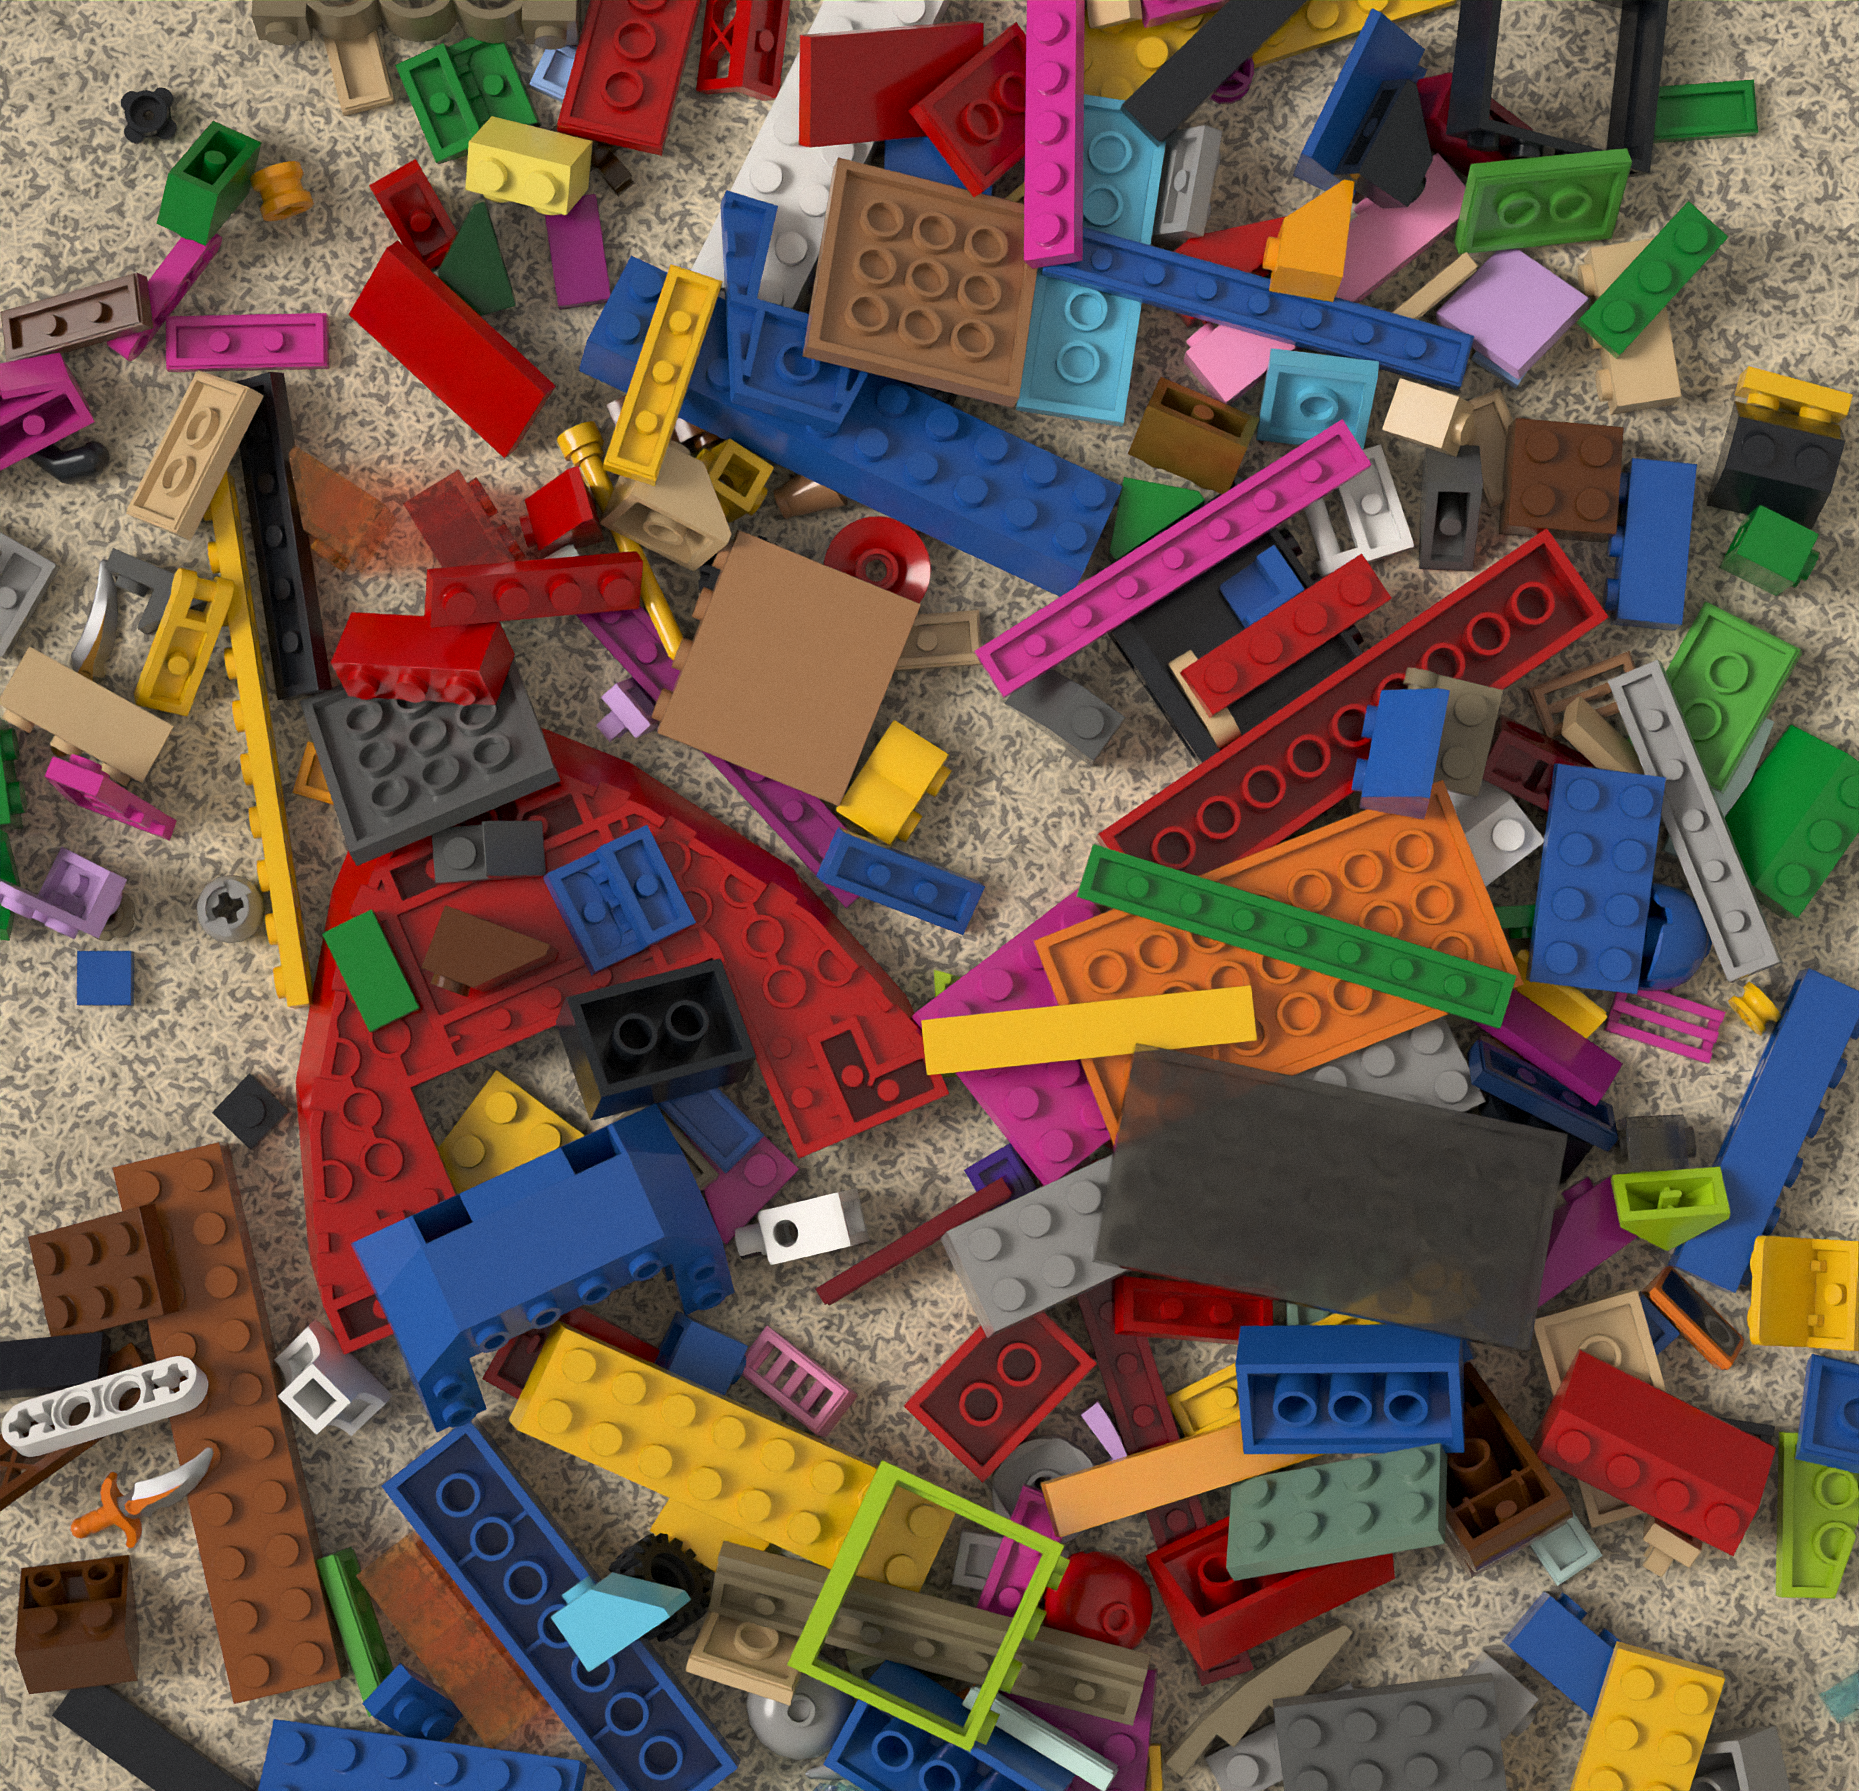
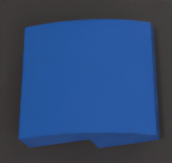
M648 825L604 844L596 851L551 871L543 877L591 976L696 923Z

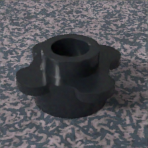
M160 87L154 92L148 90L139 92L129 91L122 97L121 107L124 110L128 123L124 129V135L131 143L140 144L145 138L159 137L166 141L175 136L177 125L171 118L170 109L174 103V97L168 89ZM147 111H152L154 117L151 120H146L144 114Z

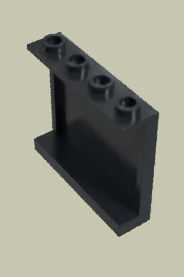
M1241 476L1233 481L1230 489L1243 482ZM1222 494L1217 495L1216 497H1214L1213 499H1211L1210 501H1208L1207 503H1205L1203 506H1205V505H1207L1208 503H1210L1211 501L1215 500L1216 498H1218V497L1221 496ZM1275 527L1107 633L1197 765H1200L1223 748L1219 749L1194 714L1172 677L1167 663L1189 650L1194 653L1197 659H1200L1245 629L1220 592V585L1252 564L1256 556L1271 546H1276L1305 590L1323 579L1316 571L1309 575L1297 558L1303 552L1294 536L1286 527L1279 531ZM1352 625L1228 706L1227 708L1241 734L1244 735L1363 654L1358 646L1364 640L1357 627Z

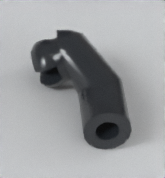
M90 441L84 447L62 451L56 445L51 444L28 456V458L61 483L71 485L92 480L101 475L103 468L109 463L110 455L102 443Z

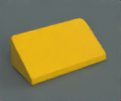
M1521 949L1513 954L1524 985L1514 989L1586 1039L1608 1017L1606 1011L1575 987L1526 980L1529 952L1526 949Z

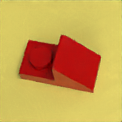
M414 159L370 184L369 187L401 243L431 270L441 264L457 231L417 160Z

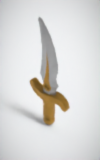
M102 559L99 564L98 583L90 615L81 638L71 654L73 671L97 684L105 679L103 672L106 659L112 654L118 620L117 589L112 573L104 568L107 563L105 559ZM50 745L51 752L55 756L65 757L68 755Z

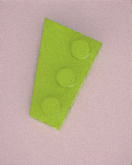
M1779 1431L1775 1596L1782 1598L1835 1599L1856 1539L1854 1532L1859 1520V1474L1795 1459L1798 1432Z

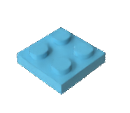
M1271 348L1256 440L1302 445L1343 419L1363 450L1378 380L1379 361Z

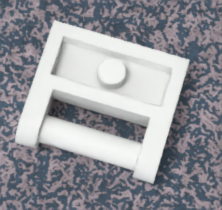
M1381 444L1363 450L1372 464L1371 467L1336 489L1356 548L1341 553L1323 498L1304 509L1321 559L1316 564L1322 578L1361 553L1367 562L1370 563L1414 548V543Z

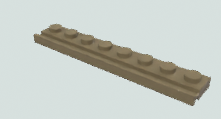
M723 1541L718 1555V1566L715 1572L708 1612L712 1611L725 1617L744 1622L747 1621L759 1626L800 1636L830 1573V1569ZM855 1576L825 1643L983 1685L1013 1618ZM1040 1626L1034 1641L1031 1642L1023 1638L1014 1659L1023 1662V1666L1010 1693L1133 1726L1151 1655Z

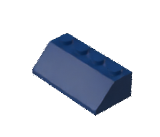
M1461 1324L1240 1326L1235 1366L1244 1454L1387 1453L1441 1443L1445 1453H1464V1362Z
M885 1660L868 1680V1682L963 1727L971 1711L962 1705L964 1701L962 1698L908 1665ZM859 1699L823 1764L864 1791H1067L1076 1775L997 1726L994 1727L986 1745L976 1741L971 1752Z

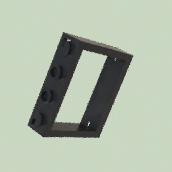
M1461 0L1446 135L1467 140V148L1472 150L1493 152L1501 149L1509 151L1511 160L1604 151L1489 119L1502 0ZM1591 0L1622 9L1606 150L1627 148L1632 160L1628 178L1649 174L1669 0Z

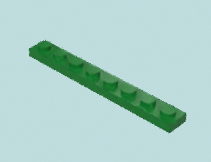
M1092 844L1076 896L1080 899L1497 1029L1501 1028L1516 980V975L1096 844Z

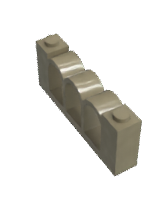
M252 0L251 16L259 40H267L272 44L283 46L292 45L297 41H312L313 28L330 39L340 41L361 39L375 31L382 21L389 31L404 40L425 42L436 40L447 34L458 22L465 33L478 41L493 44L507 42L524 33L526 44H535L543 49L556 50L566 45H578L580 39L581 0H514L503 8L492 10L478 8L467 0H437L427 7L415 9L403 7L393 0H360L351 6L339 8L325 5L319 0Z

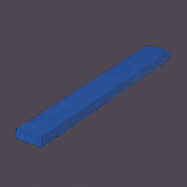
M1083 227L1082 261L1043 267L1042 271L1043 276L1323 354L1379 361V369L1456 391L1461 388L1474 336L1337 297L1334 298L1333 302L1272 292L1269 291V278Z

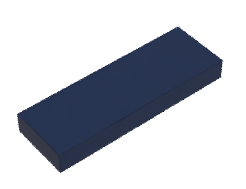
M1477 1039L1467 1052L1472 1085L1607 1152L1619 1139L1612 1105L1602 1100L1596 1106L1592 1105L1545 1071L1483 1040Z

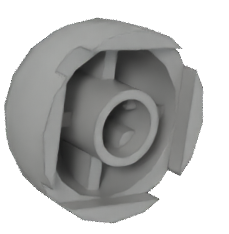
M820 1652L818 1658L843 1669L837 1662ZM804 1673L790 1706L748 1692L746 1700L749 1725L760 1743L779 1756L796 1760L820 1757L831 1750L855 1706L853 1696Z

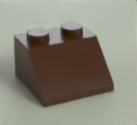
M445 905L421 968L434 973L431 984L468 997L471 987L485 992L554 961L558 949L550 944Z

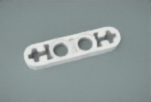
M183 1356L166 1358L23 1401L13 1406L7 1412L2 1421L1 1432L4 1440L21 1455L27 1457L40 1456L188 1412L196 1408L207 1394V1376L189 1358ZM185 1375L188 1379L180 1383V1377ZM154 1384L158 1385L160 1388L155 1389ZM179 1386L180 1391L174 1393L171 1390ZM139 1387L141 1394L137 1404L127 1411H119V1400L122 1395L131 1388ZM89 1402L91 1409L88 1417L81 1424L70 1426L69 1416L72 1410L81 1403ZM35 1420L36 1422L39 1423V1424L33 1425V1426L31 1427V1422H32V1421ZM53 1424H54L55 1430H54L52 1427H50L49 1425H53ZM29 1431V1436H22L23 1433Z

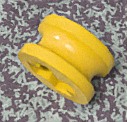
M1748 982L1743 986L1744 994L1741 997L1734 995L1728 1002L1745 1024L1756 1034L1762 1036L1767 1031L1766 1023L1769 1021L1777 1022L1782 1016L1771 1000L1753 983Z

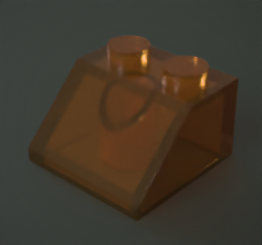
M294 445L288 455L303 529L314 540L310 549L316 552L317 556L343 573L349 565L362 573L396 523L397 518L384 503Z

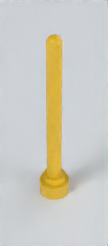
M588 421L569 428L561 433L556 440L565 460L572 461L575 467H581L603 514L614 487L606 470L602 469L603 463L600 458L604 455L601 448L604 440L596 423ZM610 529L620 552L637 551L643 560L640 596L669 658L674 660L683 635L640 544Z

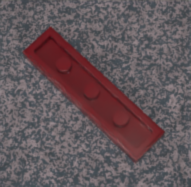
M1007 1174L823 1283L815 1290L824 1305H832L939 1241L947 1231L979 1217L1015 1194V1187Z

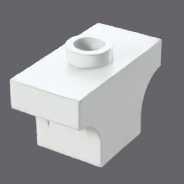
M317 1319L307 1326L274 1359L282 1369L286 1379L285 1389L278 1397L316 1435L324 1427L332 1425L341 1428L352 1436L393 1396L351 1353L343 1354L338 1340Z

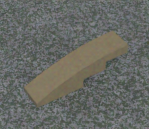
M1340 1620L1292 1644L1243 1677L1196 1719L1163 1756L1165 1764L1183 1777L1216 1734L1234 1748L1267 1705L1273 1708L1272 1699L1303 1696L1352 1635L1353 1631Z

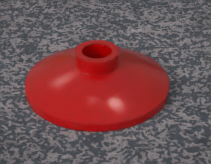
M883 516L861 518L845 526L831 541L823 563L828 567L919 604L927 592L931 577L929 554L921 538L906 524ZM873 560L882 562L886 568L885 577L880 581H872L866 575V566Z

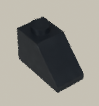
M1410 79L1382 81L1333 174L1341 181H1355L1354 190L1382 209L1405 208L1413 203L1425 188L1427 181L1425 174L1433 161L1417 84Z

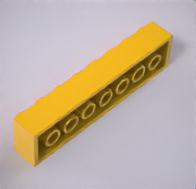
M558 1320L553 1324L509 1418L511 1424L520 1432L830 1570L879 1467L875 1463ZM897 1486L856 1576L919 1593L956 1513Z

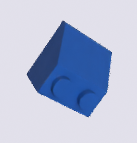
M1440 688L1381 690L1379 705L1367 704L1361 737L1372 739L1368 759L1357 758L1351 789L1362 792L1359 808L1425 820L1450 690Z

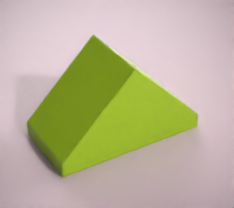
M1720 1167L1615 1174L1611 1177L1620 1227L1665 1251L1679 1246L1728 1220L1730 1217V1209Z

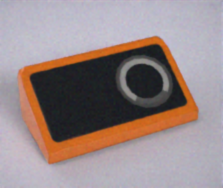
M1665 1267L1641 1292L1715 1369L1728 1370L1733 1365L1744 1345L1743 1337L1673 1267Z

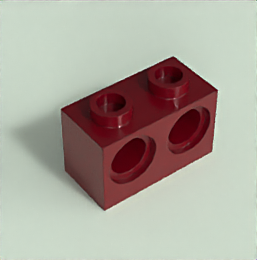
M1500 714L1495 724L1482 780L1548 811L1554 763L1589 768L1596 767L1580 752Z

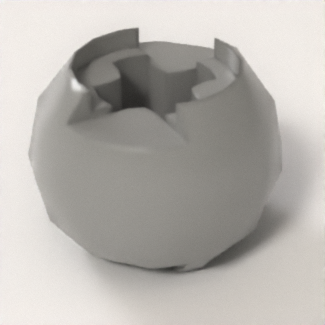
M237 875L217 877L208 883L199 895L196 907L198 922L205 933L216 941L229 944L242 942L254 935L263 922L265 914L263 895L258 887L245 877ZM228 895L235 901H243L244 908L237 911L238 920L234 923L229 918L219 917L218 910L225 907L224 897Z

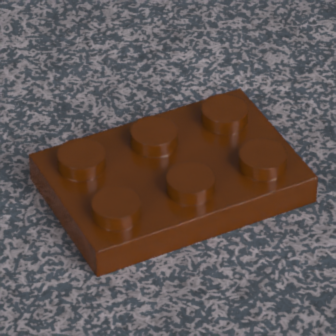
M155 1203L28 1237L50 1337L93 1333L179 1311Z

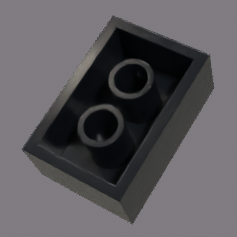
M721 958L566 997L556 1020L557 1028L590 1121L744 1081L756 1059L755 1051Z

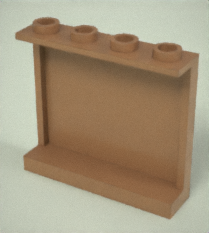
M737 530L734 539H730L728 544L716 553L712 567L720 569V574L713 590L703 587L691 617L701 621L693 641L685 637L682 638L671 666L679 670L680 673L672 691L662 688L651 718L660 721L656 731L661 735L840 806L921 604Z

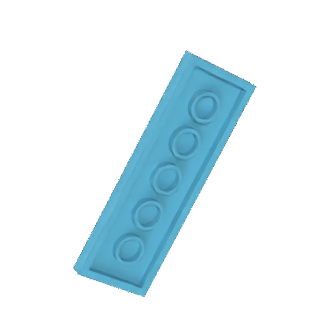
M1084 94L1083 227L1151 245L1166 141L1157 147L1120 111L1121 105L1125 100ZM1043 267L1038 268L1020 395L1016 404V410L1122 427L1126 412L1142 303L1043 276Z

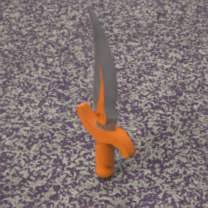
M207 1447L194 1459L173 1471L153 1479L136 1482L133 1489L126 1495H123L117 1487V1474L110 1472L101 1486L100 1493L103 1506L84 1514L80 1518H76L71 1524L70 1530L72 1535L82 1539L90 1534H95L110 1526L117 1525L126 1534V1546L133 1548L142 1534V1524L139 1517H151L156 1509L174 1505L195 1489L208 1470L214 1454L213 1449Z

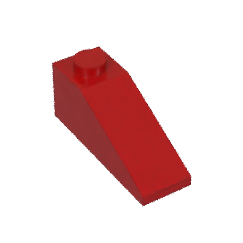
M579 466L567 469L525 499L528 514L519 517L527 547L537 546L543 558L550 556L568 544L570 546L574 545L575 549L605 541L591 489Z

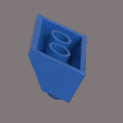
M1373 8L1371 9L1301 152L1294 171V177L1323 191H1327L1341 182L1333 174L1382 81L1410 79L1416 84L1418 79L1424 78L1428 70L1419 65L1425 49L1383 13ZM1356 190L1353 191V198L1356 194Z

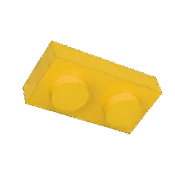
M1748 366L1740 374L1734 394L1735 396L1746 398V404L1776 411L1779 408L1797 412L1802 417L1837 424L1848 415L1853 394Z

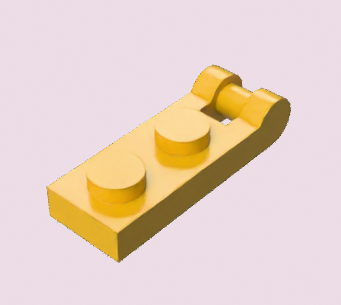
M178 568L172 582L170 598L134 691L136 705L188 717L231 604L234 592L233 580L216 576L211 581L199 578L196 571ZM192 599L207 602L204 612L189 609Z

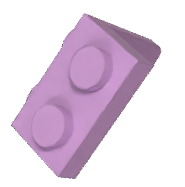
M61 847L38 895L0 878V904L28 919L38 920L44 923L45 926L70 938L75 939L78 931L81 930L99 939L109 916L120 905L122 890L127 879Z

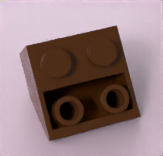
M129 1555L21 1568L15 1655L29 1694L138 1681L140 1639Z

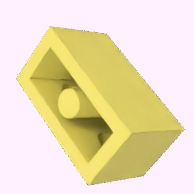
M491 116L469 141L465 190L483 194L486 199L493 202L504 203L511 201L531 206L537 212L545 215H567L588 190L593 141Z

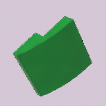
M471 36L449 47L442 43L395 65L437 164L467 156L469 141L491 116L534 127L542 126L507 42L493 44L478 41Z

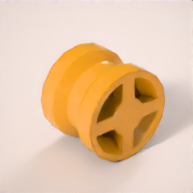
M288 161L278 163L257 171L249 178L253 190L261 195L263 203L260 211L264 221L283 220L303 213L314 205L311 193L303 189L301 183L304 172L300 162Z

